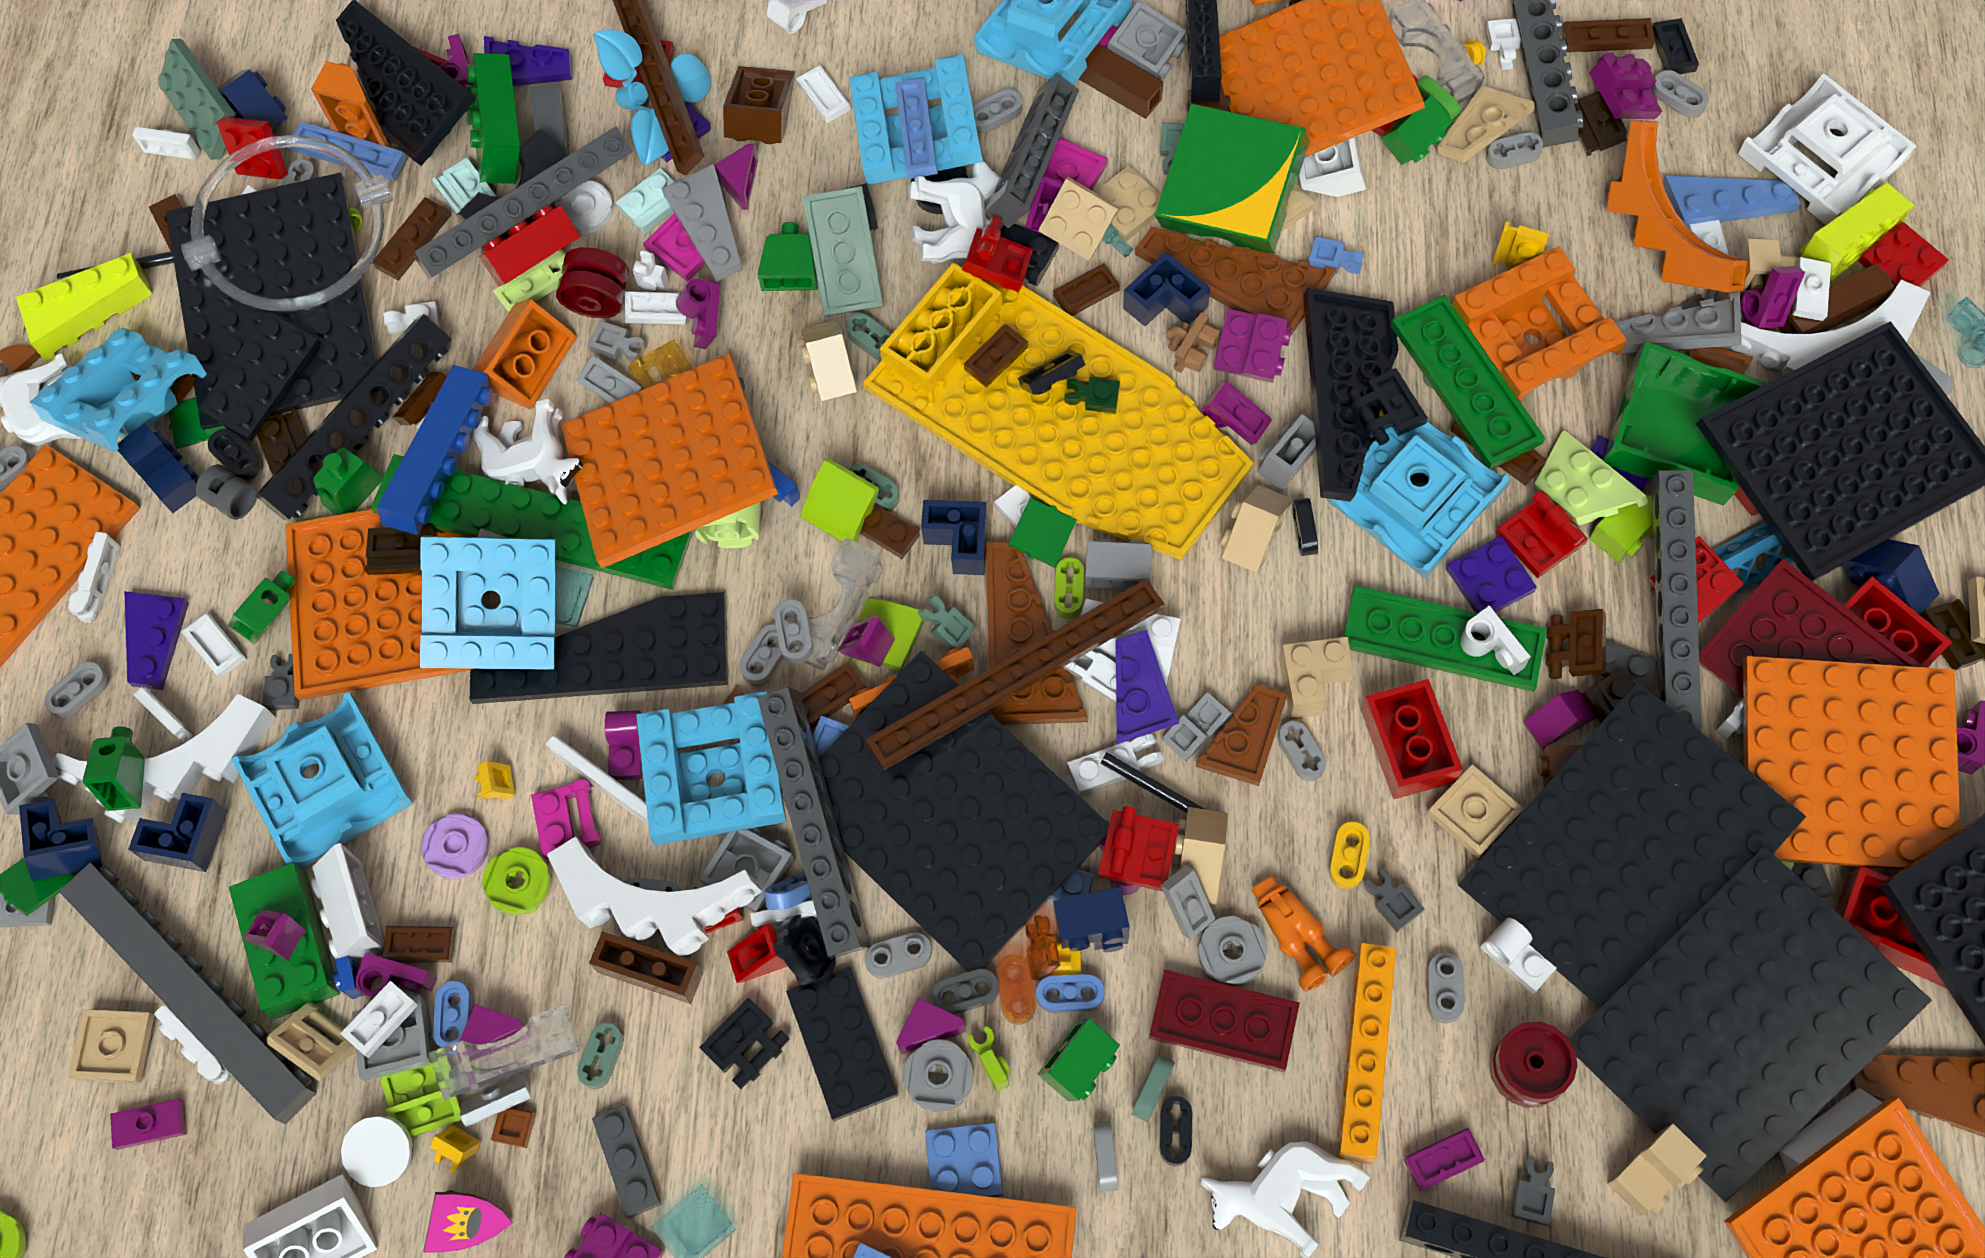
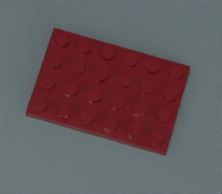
M1784 559L1780 561L1699 652V664L1742 699L1743 659L1746 656L1923 667Z

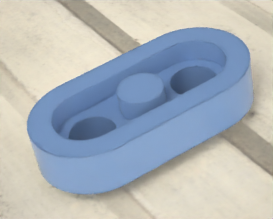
M1090 974L1048 976L1043 978L1036 988L1037 1003L1043 1010L1051 1013L1093 1011L1102 1004L1105 995L1104 985L1101 980ZM1085 989H1090L1094 993V996L1089 1000L1081 996V992ZM1049 991H1057L1060 997L1056 1001L1049 1000L1047 998Z
M449 981L443 984L435 996L433 1038L438 1046L450 1052L455 1051L472 1012V993L461 982ZM459 995L461 997L460 1003L452 1006V998ZM454 1029H458L459 1034L457 1038L449 1040V1033Z

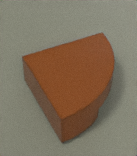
M14 345L0 350V360L14 373L26 370L41 357L36 350L25 345Z

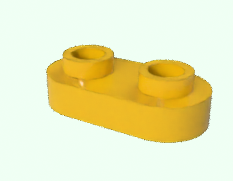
M1347 822L1338 829L1335 837L1329 876L1333 884L1341 889L1355 888L1360 884L1365 873L1370 834L1361 823ZM1353 837L1357 840L1358 844L1350 846L1347 844L1346 838ZM1348 869L1351 871L1352 876L1345 878L1341 875L1340 870Z

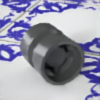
M220 464L212 465L206 469L200 476L195 489L199 499L212 507H216L218 511L234 520L241 519L250 512L257 500V497L254 495L258 492L253 484L242 477H238L234 472Z

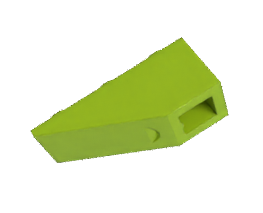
M1652 495L1646 496L1648 503L1644 506L1638 507L1637 503L1618 508V514L1605 517L1595 527L1589 539L1618 563L1627 555L1633 558L1644 546L1645 543L1642 540L1648 534L1653 537Z

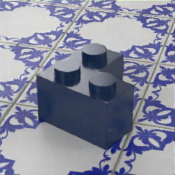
M250 69L241 70L217 87L231 109L241 119L268 121L272 130L288 118L284 114V111L287 110L277 96H270L265 89L268 86L266 81L257 71L253 73Z
M1165 252L1124 289L1123 309L1145 327L1165 308L1182 322L1190 324L1201 312L1208 308L1210 287Z
M144 423L118 442V452L172 513H175L197 496L195 491L197 483L195 481L200 477L188 463L183 467L178 461L183 457L159 429L153 433Z
M923 500L921 523L923 544L952 545L951 562L953 574L985 575L988 524L987 502Z
M1888 539L1844 564L1847 577L1851 583L1863 586L1873 576L1919 615L1940 594L1919 545Z
M182 793L171 824L139 818L128 850L144 861L207 872L228 810L213 798Z
M55 799L19 805L23 856L32 881L80 872L89 863L98 868L103 867L100 840L93 818L62 823Z
M1121 887L1053 901V911L1062 949L1070 948V951H1081L1089 948L1090 943H1094L1095 950L1103 949V952L1108 953L1121 950L1123 944H1128L1130 925Z

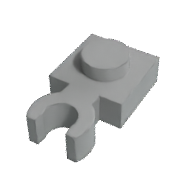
M600 320L588 343V348L591 352L617 360L620 353L625 354L629 361L637 363L640 360L637 353L632 352V349L638 347L645 350L646 344L640 337L629 338L630 335L627 329Z

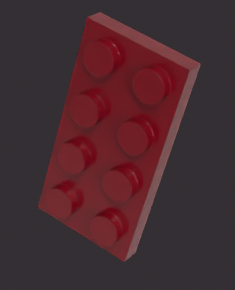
M1164 969L1149 1039L1285 1073L1300 1002Z

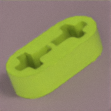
M1069 557L1061 560L1056 567L1054 607L1059 616L1071 619L1078 616L1083 608L1084 566L1078 559ZM1067 568H1072L1075 573L1073 575V584L1067 583V576L1065 574ZM1066 593H1072L1073 603L1071 608H1065L1063 603L1066 600Z

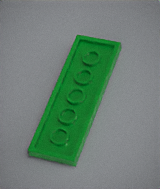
M1446 295L1440 296L1392 319V329L1487 468L1493 469L1544 443L1545 436Z
M1355 585L1343 637H1348L1349 647L1352 651L1534 692L1537 687L1547 628L1500 618L1531 656L1525 668L1513 675L1508 668L1506 669L1499 664L1494 650L1480 657H1473L1463 651L1460 645L1462 633L1467 622L1479 613ZM1478 632L1471 633L1472 636L1477 640H1486L1485 637Z

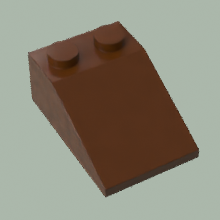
M738 66L723 105L724 138H733L735 141H761L765 144L782 143L787 126L795 71Z

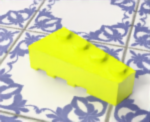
M1885 183L1877 190L1872 188L1860 202L1850 206L1843 214L1814 233L1812 239L1800 249L1799 254H1801L1802 258L1831 263L1830 283H1832L1856 263L1865 251L1900 222H1904L1915 205L1889 183Z
M128 253L16 296L30 344L47 362L56 356L54 352L65 345L71 347L79 342V336L92 328L95 331L105 325L104 322L112 315L118 314L120 316L153 294L145 271L134 256Z

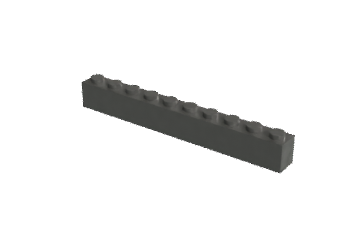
M89 863L59 890L61 895L270 1116L283 1124H287L317 1094L309 1086L313 1081L310 1076L300 1067L294 1070L287 1063L289 1059L267 1044L265 1038L269 1034L257 1022L253 1021L250 1024L243 1017L247 1011L235 999L231 998L228 1001L221 994L225 988L211 975L206 978L200 972L203 965L190 953L185 956L179 950L182 943L169 931L164 934L158 928L161 921L148 909L144 912L140 910L137 906L140 900L128 888L121 890L116 883L120 879L106 866L99 869L92 863Z

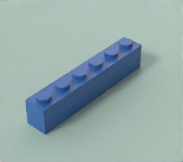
M456 365L452 366L377 505L383 526L418 535L423 524H428L435 501L440 500L443 496L448 476H452L455 473L460 453L466 451L473 428H478L485 405L489 406L492 401L493 388H490L488 374Z

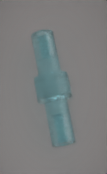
M1110 224L1102 241L1106 244H1111L1124 257L1129 256L1133 248L1118 235L1119 231Z

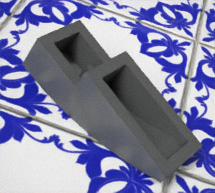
M559 84L530 87L534 133L541 129L566 154L564 157L566 158L570 155L568 127L565 122L564 97Z

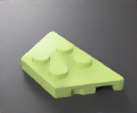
M1566 430L1560 434L1535 482L1537 491L1542 490L1556 504H1560L1578 526L1592 522L1598 517L1618 514V508L1637 503L1638 507H1641L1648 503L1647 497L1643 492Z

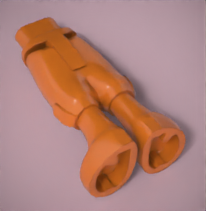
M1274 876L1268 877L1251 890L1259 900L1257 903L1258 909L1261 910L1271 931L1280 944V951L1290 958H1295L1301 971L1298 982L1305 992L1319 987L1327 980L1328 973L1331 977H1334L1355 959L1356 954L1350 947L1344 946L1335 949L1324 939L1325 931L1322 923L1312 916L1298 898L1288 890L1286 885L1281 886ZM1304 943H1307L1315 950L1325 969L1313 960L1307 952Z

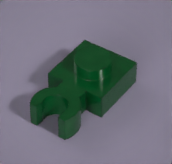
M1089 377L1088 385H1084L1077 379H1067V389H1074L1077 393L1065 394L1064 403L1077 405L1080 402H1086L1085 410L1116 414L1120 381Z

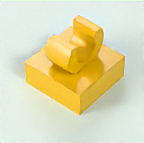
M488 760L477 765L478 774L474 777V782H479L481 785V791L476 793L478 798L507 800L515 796L510 765Z
M1060 942L1047 943V977L1081 975V951H1070V948L1062 949Z
M451 1125L434 1136L430 1148L436 1151L434 1156L435 1163L439 1164L446 1158L452 1161L449 1171L453 1173L464 1165L465 1160L477 1153L481 1141L458 1127Z

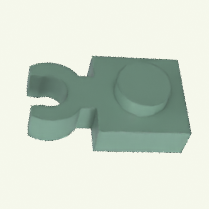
M1162 123L1160 155L1167 156L1162 163L1164 175L1168 174V167L1172 164L1184 124Z
M929 597L927 601L933 606V613L924 608L918 611V615L922 620L932 621L935 624L931 633L949 650L961 649L976 627L954 606L945 610L944 603L939 597Z

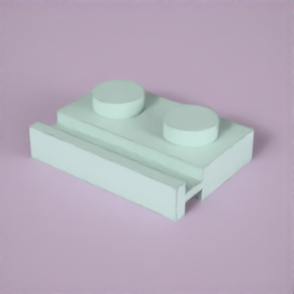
M467 157L443 171V175L439 178L433 177L431 179L435 188L455 214L478 192L497 197L486 182L479 183L478 171Z
M659 168L616 201L617 209L637 226L643 234H646L673 213L663 196L662 188L674 183V181Z

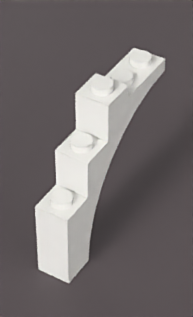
M1901 279L1890 297L1879 308L1856 323L1833 331L1814 334H1784L1758 329L1741 322V345L1725 347L1732 349L1734 352L1752 356L1754 360L1761 362L1765 367L1780 371L1781 373L1778 377L1780 378L1890 321L1907 342L1931 292Z
M237 694L224 712L201 733L177 748L156 757L144 759L141 808L107 811L106 809L104 815L122 824L124 819L137 824L139 818L142 817L155 796L168 803H171L173 798L179 801L182 793L192 794L203 775L218 783L223 778L234 784L239 773L232 758L235 756L252 755L276 717L265 706ZM57 753L52 762L54 767L60 771L58 774L59 778L76 786L78 781L83 783L82 780L87 762ZM85 787L84 790L92 794V792L87 787ZM97 799L96 802H97L98 804H100L101 806H103V805L99 802V800Z
M576 836L547 854L576 917L591 929L602 925L614 915L622 933L633 942L651 937L655 930L659 928L667 946L679 957L696 952L701 947V944L709 940L704 929L705 927L719 923L726 914L737 907L748 905L755 896L762 892L757 881L746 870L721 882L693 890L675 892L645 890L623 883L605 872L590 849Z

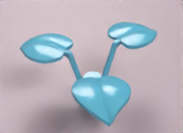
M618 30L598 31L593 34V37L597 44L599 60L604 71L612 79L625 80L622 82L623 86L616 91L618 105L623 109L638 110L631 120L632 138L642 165H648L666 154L669 149L654 110L640 106L648 98L645 85L640 82L632 83L637 75L634 67L642 62L641 49L635 39L627 33ZM691 54L676 56L672 60L670 68L683 101L695 103L702 100L711 87L709 70L697 57Z

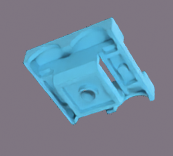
M1002 0L973 38L979 54L1047 79L1058 73L1074 85L1087 68L1085 59L1111 25L1119 27L1133 9L1132 0ZM1073 13L1081 14L1059 42L1057 34Z
M963 54L935 59L936 67L891 77L879 79L878 72L849 77L862 168L867 185L908 177L899 114L887 116L885 110L898 106L895 83L924 77L928 100L941 98L942 105L929 108L938 171L983 162Z
M122 327L112 332L108 339L100 346L90 350L85 355V358L75 366L66 369L62 376L54 383L41 389L38 395L29 403L42 421L115 452L119 449L118 437L124 439L144 423L150 428L177 405L176 397L170 389L177 378L185 374H197L199 377L204 378L207 373L195 355L180 349L169 353L146 344L141 334ZM130 372L140 375V379L136 381Z
M1428 421L1425 425L1399 437L1392 427L1386 429L1385 431L1390 440L1382 446H1379L1375 440L1370 446L1364 460V468L1357 492L1352 501L1328 499L1331 505L1425 579L1447 556V552L1486 508L1489 509L1505 491L1510 482L1509 476L1498 474L1477 460L1467 449L1465 443L1458 437L1444 434ZM1415 473H1423L1428 477L1429 482L1425 486L1418 487L1411 483L1410 477ZM1457 487H1459V489L1451 496V498L1443 505V507L1435 514V516H1434V517L1427 523V525L1423 528V525L1425 524V522L1433 515V513L1441 506V504L1450 496V494H1451Z
M429 535L421 537L422 634L420 635V668H555L556 538L515 539L500 537H437ZM457 571H458V632H457ZM487 591L497 592L501 598L500 605L496 608L486 607L482 600L483 594Z
M767 691L734 697L735 703L671 714L669 709L636 714L649 835L654 845L787 822L780 779L757 699L758 696L767 694ZM740 738V743L681 754L678 751V748ZM714 774H723L725 776L723 784L717 787L708 785V780Z
M349 692L343 695L342 702L329 714L306 723L295 722L286 727L281 739L266 750L249 756H235L232 758L286 865L294 862L303 869L323 857L334 845L339 843L344 845L414 804L370 728L371 725L360 705ZM338 745H340L341 749L343 750V752H344V754H345V756H346L348 762L350 763V765H351V767H352L354 773L356 774V776H357V778H358L360 784L357 782V780H356V778H355L353 772L351 771V769H350V767H349V765H348L346 759L344 758V756H343V754H342L340 748L338 747ZM319 764V772L316 776L312 778L304 777V771L309 765Z

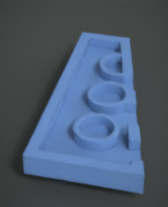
M1665 175L1663 180L1665 191L1673 208L1687 227L1690 224L1716 220L1725 222L1795 212L1800 205L1794 189L1780 180Z

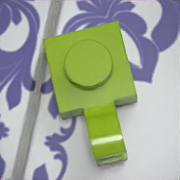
M986 1026L984 1027V1032L987 1036L985 1043H976L972 1035L968 1036V1043L970 1048L978 1055L996 1092H999L1009 1086L1006 1076L1011 1074V1071L1002 1055L998 1057L994 1055L992 1051L994 1034Z

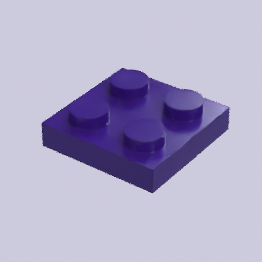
M1502 536L1448 563L1446 567L1447 572L1476 613L1481 612L1488 606L1496 613L1534 593L1537 588Z

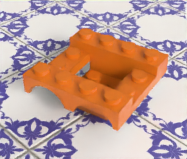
M1560 246L1455 295L1451 303L1520 402L1531 391L1550 380L1562 378L1565 381L1573 377L1582 367L1601 355L1614 352L1616 355L1622 353L1627 339L1612 318L1604 319L1573 275L1576 268ZM1544 295L1573 335L1567 337L1543 303ZM1533 335L1539 340V343L1536 345L1528 344L1524 340V336Z

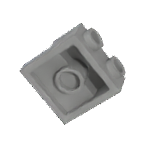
M1138 0L1109 41L1107 48L1152 76L1163 80L1172 66L1169 63L1171 58L1175 57L1178 59L1186 47V43L1183 40L1187 30Z
M32 723L24 724L0 746V801L6 814L20 815L19 805L46 800L48 798L46 789L59 778L38 725Z
M749 828L728 832L699 880L702 884L708 886L746 870L757 881L762 890L760 894L754 897L752 902L744 906L755 913L760 912L765 904V889L785 878L794 863V858L790 853L791 848L776 839L771 843L762 838L763 833L760 830Z
M406 994L418 1006L369 1058L356 1048L358 1073L361 1080L366 1081L432 1064L428 1037L432 1035L428 1003L420 995ZM363 1009L352 1012L353 1020Z

